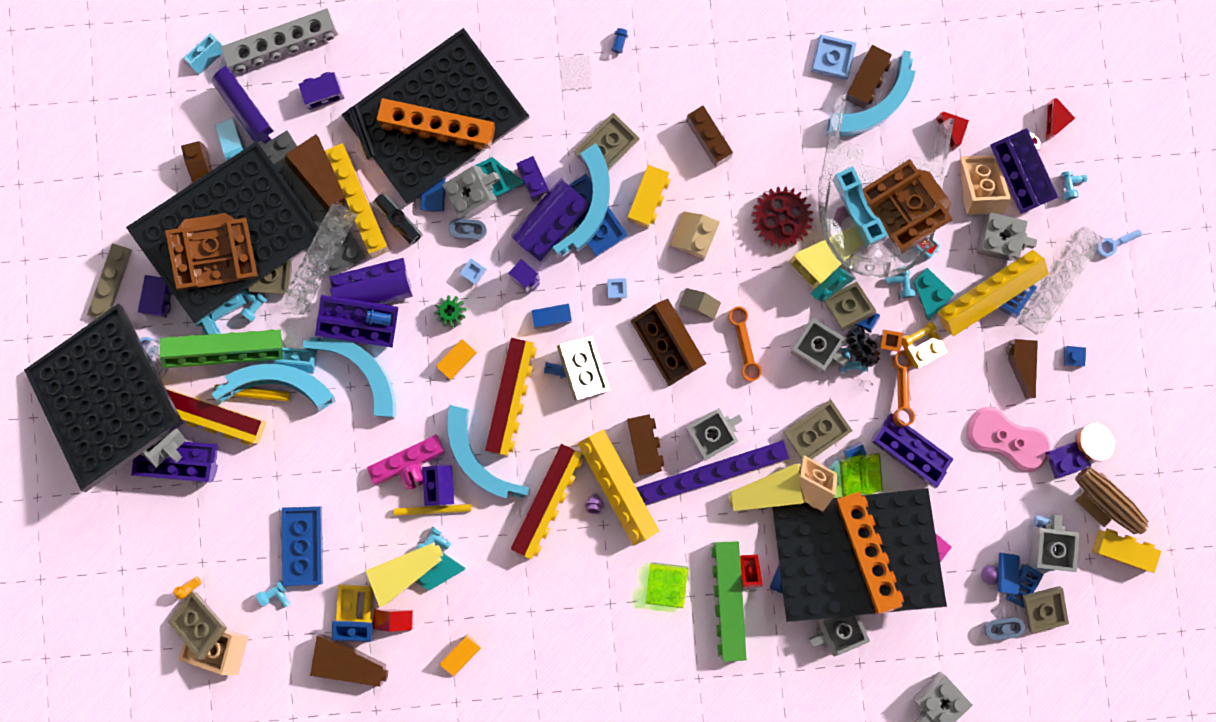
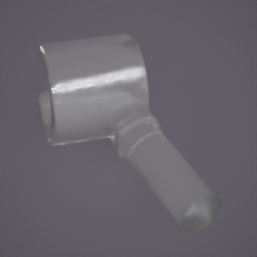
M850 371L848 372L847 376L856 381L862 391L869 392V390L865 389L864 385L867 382L873 386L872 381L862 380Z

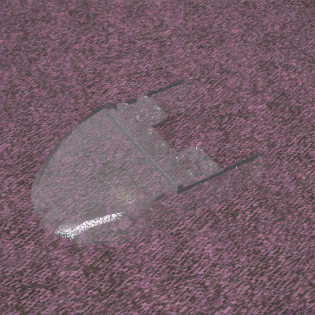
M843 94L834 102L822 174L819 177L818 213L821 230L831 252L848 269L867 277H892L906 272L917 264L928 251L934 233L903 254H901L888 236L884 241L868 248L865 247L832 180L835 174L853 166L863 189L891 170L863 165V149L861 146L839 140L847 95ZM949 118L939 125L932 160L905 156L899 161V165L911 159L917 169L929 171L942 189L954 119Z

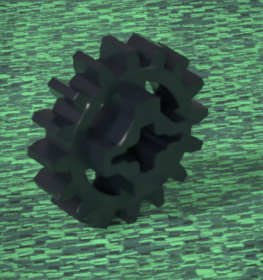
M859 327L847 332L845 342L849 344L847 348L850 354L856 357V361L860 362L862 366L865 365L866 368L877 364L880 360L878 356L880 353L877 351V343L874 339L870 338V334L865 333L864 329L860 330Z

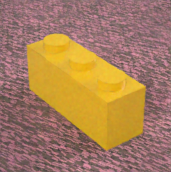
M647 165L627 221L645 228H649L650 224L654 225L658 215L655 213L657 206L661 207L664 196H661L664 189H668L671 181L668 178L669 172Z
M1106 528V531L1098 530L1092 548V553L1150 573H1155L1162 551L1155 549L1154 544L1144 541L1143 544L1136 542L1137 538L1132 536H1118L1117 531Z

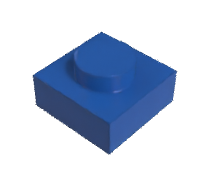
M876 313L855 324V326L871 333L880 319V314Z
M1064 347L1065 366H1085L1086 347Z
M861 442L843 450L852 469L870 461Z

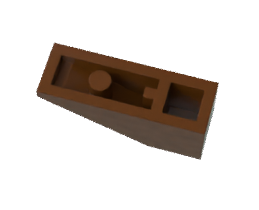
M196 141L181 145L185 165L192 183L212 171L207 147L203 143Z
M1013 339L1006 345L1008 361L1025 399L1036 398L1038 340Z

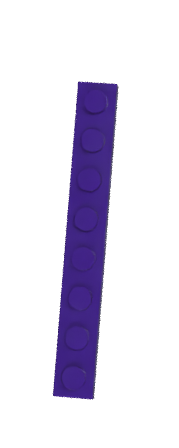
M782 440L639 486L637 490L646 505L787 460L789 456Z

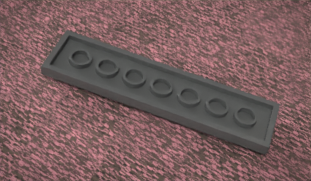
M288 130L263 144L261 147L325 236L313 245L332 276L346 271L367 258L340 213L333 210L328 214L285 163V154L297 147Z

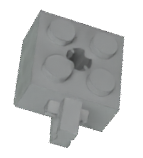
M472 166L442 185L458 217L469 219L496 203L497 199L492 191L494 189L492 185L501 179L498 173L493 172L487 175L483 173L481 167Z
M990 212L983 217L976 253L1015 261L1020 258L1021 251H1024L1025 248L1033 249L1036 247L1037 239L1027 237L1028 233L1025 232L1028 221Z
M814 318L811 319L791 350L792 355L821 373H824L829 364L834 366L836 363L845 368L849 362L847 358L841 355L843 351L839 349L845 338ZM817 342L821 343L820 347L822 349H815V344Z
M720 408L686 426L685 429L702 459L706 461L739 442L734 434V431L737 430L735 425L743 420L740 414L731 419L728 415L724 417ZM709 429L716 432L714 440L707 437Z
M176 428L142 452L141 455L155 467L159 466L168 456L177 463L182 456L176 449L186 439Z
M1051 514L1050 522L1046 524V528L1032 527L1029 566L1077 572L1078 532L1065 531V526H1062V515Z
M860 616L817 619L816 622L819 627L816 630L817 635L808 638L812 647L820 644L823 647L827 646L833 657L870 642ZM840 626L846 627V629H843L845 631L843 634L838 631Z
M939 672L914 696L913 700L921 708L919 711L920 716L914 722H956L973 704L946 675ZM941 699H944V704H943V705H941V704H942V703L940 702Z

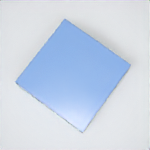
M820 34L811 72L848 80L857 43Z

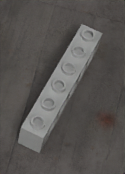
M328 8L220 47L227 67L233 73H241L246 68L261 66L265 61L280 59L282 55L288 53H297L301 48L313 47L321 41H330L339 34ZM315 27H320L318 32H312ZM298 33H302L299 39H295ZM279 40H284L282 45H277ZM262 46H267L263 52H259ZM249 52L246 58H242L244 53Z

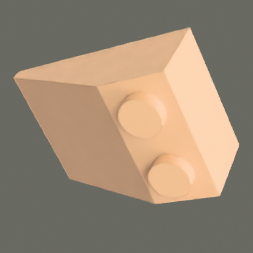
M960 156L962 196L967 215L988 214L990 212L996 214L1005 213L1011 198L1005 178L995 156Z
M226 630L204 659H198L189 647L183 643L179 660L220 675H238L248 636Z

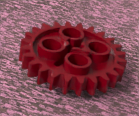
M778 186L775 193L772 189H769V195L763 193V199H757L759 205H754L753 207L757 211L751 214V216L756 217V219L752 220V224H757L754 231L760 230L758 238L764 236V243L770 240L771 247L774 243H777L778 248H780L782 243H784L785 247L788 248L789 242L795 246L797 244L796 239L802 242L803 237L801 235L807 237L808 232L806 230H811L812 228L808 224L814 221L813 218L809 217L814 213L813 211H808L811 204L804 203L807 197L800 198L802 192H799L797 195L794 194L795 188L788 192L787 186L784 187L783 191ZM772 202H779L782 206L781 209H775ZM796 208L799 211V215L793 216L790 213V209ZM781 214H784V215H785V216H784V218H785L784 221H781V220H780V219H781V217H780ZM766 219H772L775 222V226L769 227L766 224ZM788 225L792 228L793 232L788 234L784 231L783 227Z

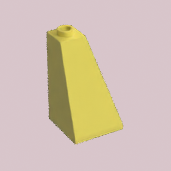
M851 227L797 252L789 260V263L815 289L864 243L857 229Z
M801 463L794 464L731 491V495H729L730 507H733V511L805 503L806 501L799 482Z
M435 542L365 570L380 608L393 601L442 561L441 557L443 554L439 545L436 546Z

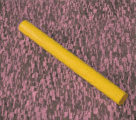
M471 504L394 508L393 514L394 516L471 512L472 508Z

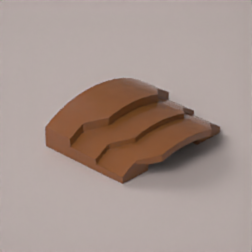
M911 159L862 189L869 208L876 217L880 218L888 237L901 254L915 247L921 240L953 220L948 213L951 205L950 199L929 171L917 169Z
M222 213L185 219L178 229L165 230L177 290L215 286L258 277L247 218L234 219L228 214Z

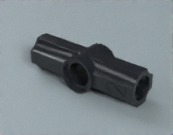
M385 192L375 198L373 205L410 245L420 240L423 234ZM396 215H402V220L399 223H394L393 221Z

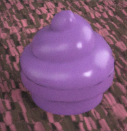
M597 493L592 494L585 501L586 511L591 514L601 513V510L604 508V502Z
M993 565L984 567L981 572L982 580L989 585L997 584L998 568Z

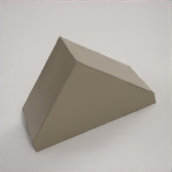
M686 288L679 306L714 320L721 302L706 292Z

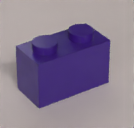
M325 72L320 77L307 78L298 84L304 104L309 110L345 99L335 72Z
M534 156L516 163L532 202L544 198L549 189Z
M522 259L508 273L510 278L527 293L530 291L534 292L540 285L539 281L541 279L539 274Z
M144 275L138 313L167 318V314L171 311L170 298L173 293L161 277Z
M452 465L422 467L424 506L454 504Z

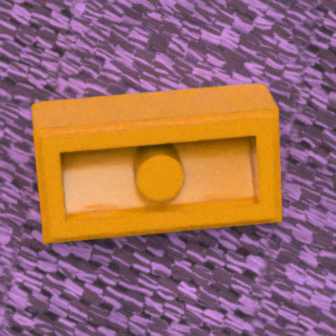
M461 339L436 367L452 380L477 352Z
M467 634L439 665L452 676H455L481 647Z

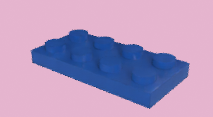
M584 174L569 185L589 202L591 206L593 195L592 181L587 174ZM590 206L574 223L576 228L584 221ZM609 206L601 227L588 243L596 258L628 237Z
M322 506L282 508L283 586L323 584Z

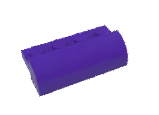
M226 65L223 66L212 77V85L254 142L262 140L264 143L272 140L269 134L274 132V130Z
M1028 128L990 144L1020 214L1059 197Z
M560 178L511 236L525 251H528L541 262L553 246L559 242L589 208L590 203Z
M404 258L329 276L331 283L330 292L333 297L377 304H386L413 297Z
M321 295L315 336L393 348L399 307ZM374 310V312L391 314L390 325L375 323L369 325L366 322L367 311Z
M892 413L888 414L871 439L874 445L934 489L938 488L947 474L946 470L954 459L910 426L898 427L893 421Z
M184 442L176 449L182 456L177 463L168 456L157 467L140 454L133 459L131 476L211 483L218 469L216 461L219 445Z

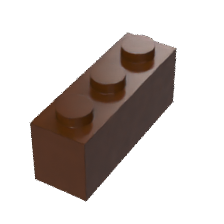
M872 44L844 100L863 109L867 104L871 105L876 96L873 93L875 88L879 89L884 80L881 77L883 72H888L892 64L889 61L892 54Z
M704 105L687 114V124L715 168L731 159L734 152Z
M650 414L628 418L627 423L638 475L662 471L661 467L665 466L663 456L658 455L657 448L661 447L659 437L654 436L653 429H657L655 419L651 418Z

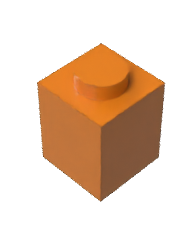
M882 330L879 349L900 352L903 333Z

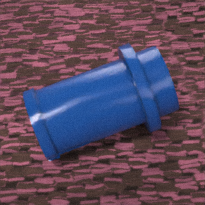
M617 28V31H614L615 38L611 48L612 52L623 53L625 40L629 36L626 29Z
M374 310L367 311L366 322L369 325L372 323L390 325L391 314L374 312Z
M546 361L544 374L560 376L561 379L563 377L567 378L563 365Z

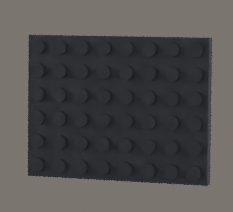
M464 27L354 105L359 107L377 155L374 158L375 162L407 205L414 202L422 194L485 150H478L473 145L468 144L467 146H460L450 140L448 142H441L436 137L431 136L423 138L413 132L411 134H404L399 129L386 130L381 128L377 121V116L382 98L494 122L496 128L492 145L530 118L529 114ZM348 109L341 115L358 137ZM399 114L395 117V121H400L403 119L402 114ZM415 119L413 124L419 125L422 119ZM436 122L431 128L438 129L441 123ZM457 126L452 127V128L450 129V132H451V133H456V132H458L459 127H457ZM472 130L468 136L475 137L478 131Z
M257 141L126 227L194 324L325 237ZM226 213L234 219L247 218L258 277L215 286L177 290L165 230L178 229L185 219Z
M116 304L24 369L82 492L86 493L183 424L132 323L120 304Z
M929 489L861 495L865 496L868 507L866 510L868 515L871 514L873 516L875 534L879 533L882 545L880 547L882 553L886 552L888 556V569L890 572L893 571L897 581V583H894L897 591L900 590L904 602L901 603V608L887 613L947 607ZM833 498L824 511L813 508L806 502L772 507L786 622L877 614L837 507L836 501L838 498ZM854 510L851 512V516L854 519L862 518V514L859 511ZM860 529L858 531V535L861 538L869 537L867 530ZM873 548L865 549V554L868 557L876 556ZM880 567L872 568V573L875 576L880 577L883 575ZM880 586V594L888 596L890 594L889 588L887 586Z

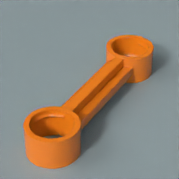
M736 306L729 312L728 320L735 326L744 363L741 375L746 381L754 382L760 378L762 370L755 363L746 327L748 312L745 308ZM734 310H740L744 313L745 320L743 322L735 323L732 320ZM749 365H754L758 369V375L754 379L748 378L744 373L745 368Z
M905 350L897 352L891 360L892 366L897 370L898 409L893 413V421L898 427L902 428L911 425L915 420V413L909 404V368L913 364ZM898 355H904L907 358L908 365L906 367L898 363ZM900 411H905L909 415L908 423L900 421Z

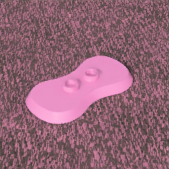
M983 407L977 410L968 424L967 437L976 449L999 453L1022 471L1034 472L1038 470L1048 457L1046 452L1050 451V441L1044 432L1037 428L1016 425L995 408Z

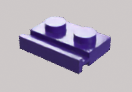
M1077 441L1046 452V455L1049 456L1050 460L1048 461L1055 479L1078 472L1088 466L1092 467L1090 461L1085 457L1086 455L1080 452Z

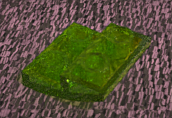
M879 453L858 455L839 460L843 497L857 492L868 495L883 490Z
M650 562L645 604L684 608L688 566Z

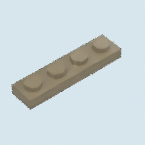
M111 244L87 313L88 316L98 318L113 307L132 249Z

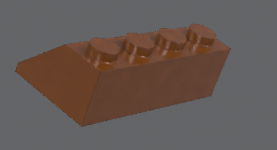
M668 298L652 305L631 320L632 325L668 386L673 385L706 365L704 358Z

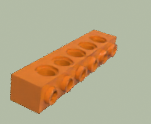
M383 98L377 116V121L383 129H399L404 134H411L413 132L423 138L436 137L441 142H448L450 140L460 146L473 145L478 150L491 149L496 128L494 122ZM397 115H403L402 120L395 121V117ZM415 119H422L419 125L413 124ZM434 123H441L438 129L431 128ZM454 126L459 127L458 132H456V133H451V132H450V129H451L452 127H454ZM476 130L478 134L475 137H469V132Z
M860 492L838 498L836 504L877 615L901 608V603L904 602L900 590L897 591L894 583H897L893 571L890 572L888 569L889 559L886 552L882 553L880 547L882 540L879 533L875 534L873 529L875 522L871 514L868 515L866 510L868 503L865 496H861ZM854 510L859 511L862 514V518L854 519L851 516V512ZM860 529L867 530L869 537L861 538L858 535V531ZM873 548L876 556L868 557L865 554V549ZM880 567L883 575L880 577L875 576L872 573V568ZM880 586H887L890 594L888 596L881 595L879 592Z

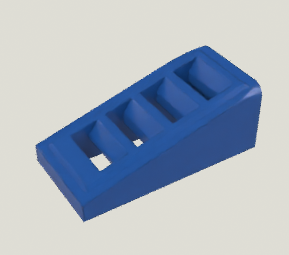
M1030 286L1029 292L1025 290L1021 292L1026 295L1025 297L1015 296V298L1021 300V303L1011 299L1001 305L999 310L1016 319L1037 289V286ZM1010 302L1018 307L1015 309L1014 307L1008 305V303Z
M1022 564L1019 571V586L1027 591L1026 593L1019 591L1018 595L1023 597V595L1034 593L1044 574ZM1027 573L1033 575V579L1027 577ZM1025 580L1029 582L1030 585L1027 586L1023 584L1022 581ZM1015 594L1007 595L1006 600L1025 608L1023 600L1014 597Z

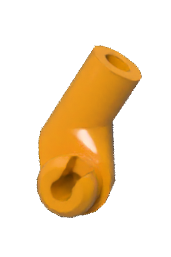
M196 576L184 585L174 588L173 595L177 599H184L191 591L199 587L202 581Z

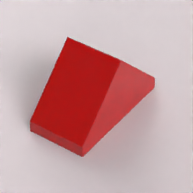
M1053 98L1047 103L1046 140L1053 138L1075 119L1058 98Z
M943 111L936 117V120L952 151H954L962 144L969 120Z
M758 554L740 555L742 588L763 587Z
M374 609L373 629L387 632L413 630V610Z

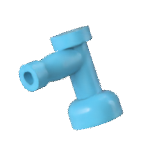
M1073 171L1061 173L1066 189L1063 193V200H1073L1079 197L1078 191L1073 188V183L1087 182V175L1073 176Z
M910 270L899 271V276L885 277L886 285L902 283L903 290L900 291V299L915 297V291L910 288Z
M247 289L242 292V295L247 297L253 304L248 309L244 308L240 313L253 322L256 318L254 313L263 302L266 303L268 300L258 293L256 296Z
M847 347L841 348L843 356L849 360L845 368L839 366L841 374L845 373V371L860 369L861 372H868V368L865 365L862 366L860 362H851Z
M432 526L430 529L432 531L424 544L420 543L416 549L434 543V541L448 549L451 542L441 537L442 532Z
M281 580L267 592L260 591L255 594L258 602L263 607L268 605L269 599L275 595L284 608L291 604L283 593L287 589L283 586Z

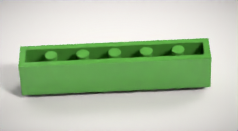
M281 329L160 338V360L163 369L283 359Z
M739 541L714 542V546H711V556L715 558L716 565L712 566L713 578H716L717 585L713 586L714 597H718V605H715V617H719V625H716V635L720 637L717 653L723 662L745 661L747 656Z

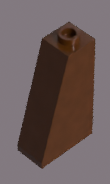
M317 134L285 154V163L328 214L333 210L337 212L344 206L345 195Z
M320 634L316 637L310 676L380 687L387 681L389 670H386L387 664L338 640H332L331 637L325 634Z

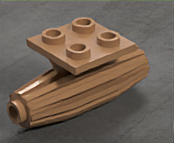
M1088 466L1075 477V481L1083 490L1075 501L1099 524L1106 527L1113 520L1134 535L1138 533L1141 535L1149 528L1148 519L1137 505L1102 472L1099 473Z

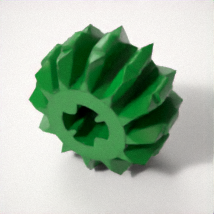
M447 295L446 302L443 298H440L442 305L435 304V307L440 310L435 311L434 315L439 316L437 321H443L444 327L450 323V327L454 328L455 321L458 325H461L459 318L466 319V316L461 313L466 312L467 309L462 307L464 305L463 301L458 302L457 296L451 300V296ZM450 307L453 310H455V312H452L451 316L448 313H446V311H449Z

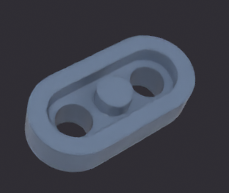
M457 218L452 220L448 227L450 234L458 239L481 240L487 234L485 224L479 220ZM461 226L462 231L456 232V227ZM476 228L481 229V232L479 234L474 233V230Z
M1015 617L989 620L984 626L985 635L992 640L1017 638L1025 631L1023 621ZM1014 623L1015 629L1011 630L1010 625ZM993 626L996 627V631L994 633L991 632V628Z

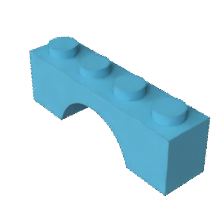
M852 166L835 174L832 181L865 247L868 248L884 241L888 234L880 218L876 217L869 208L863 194L862 183L854 167Z

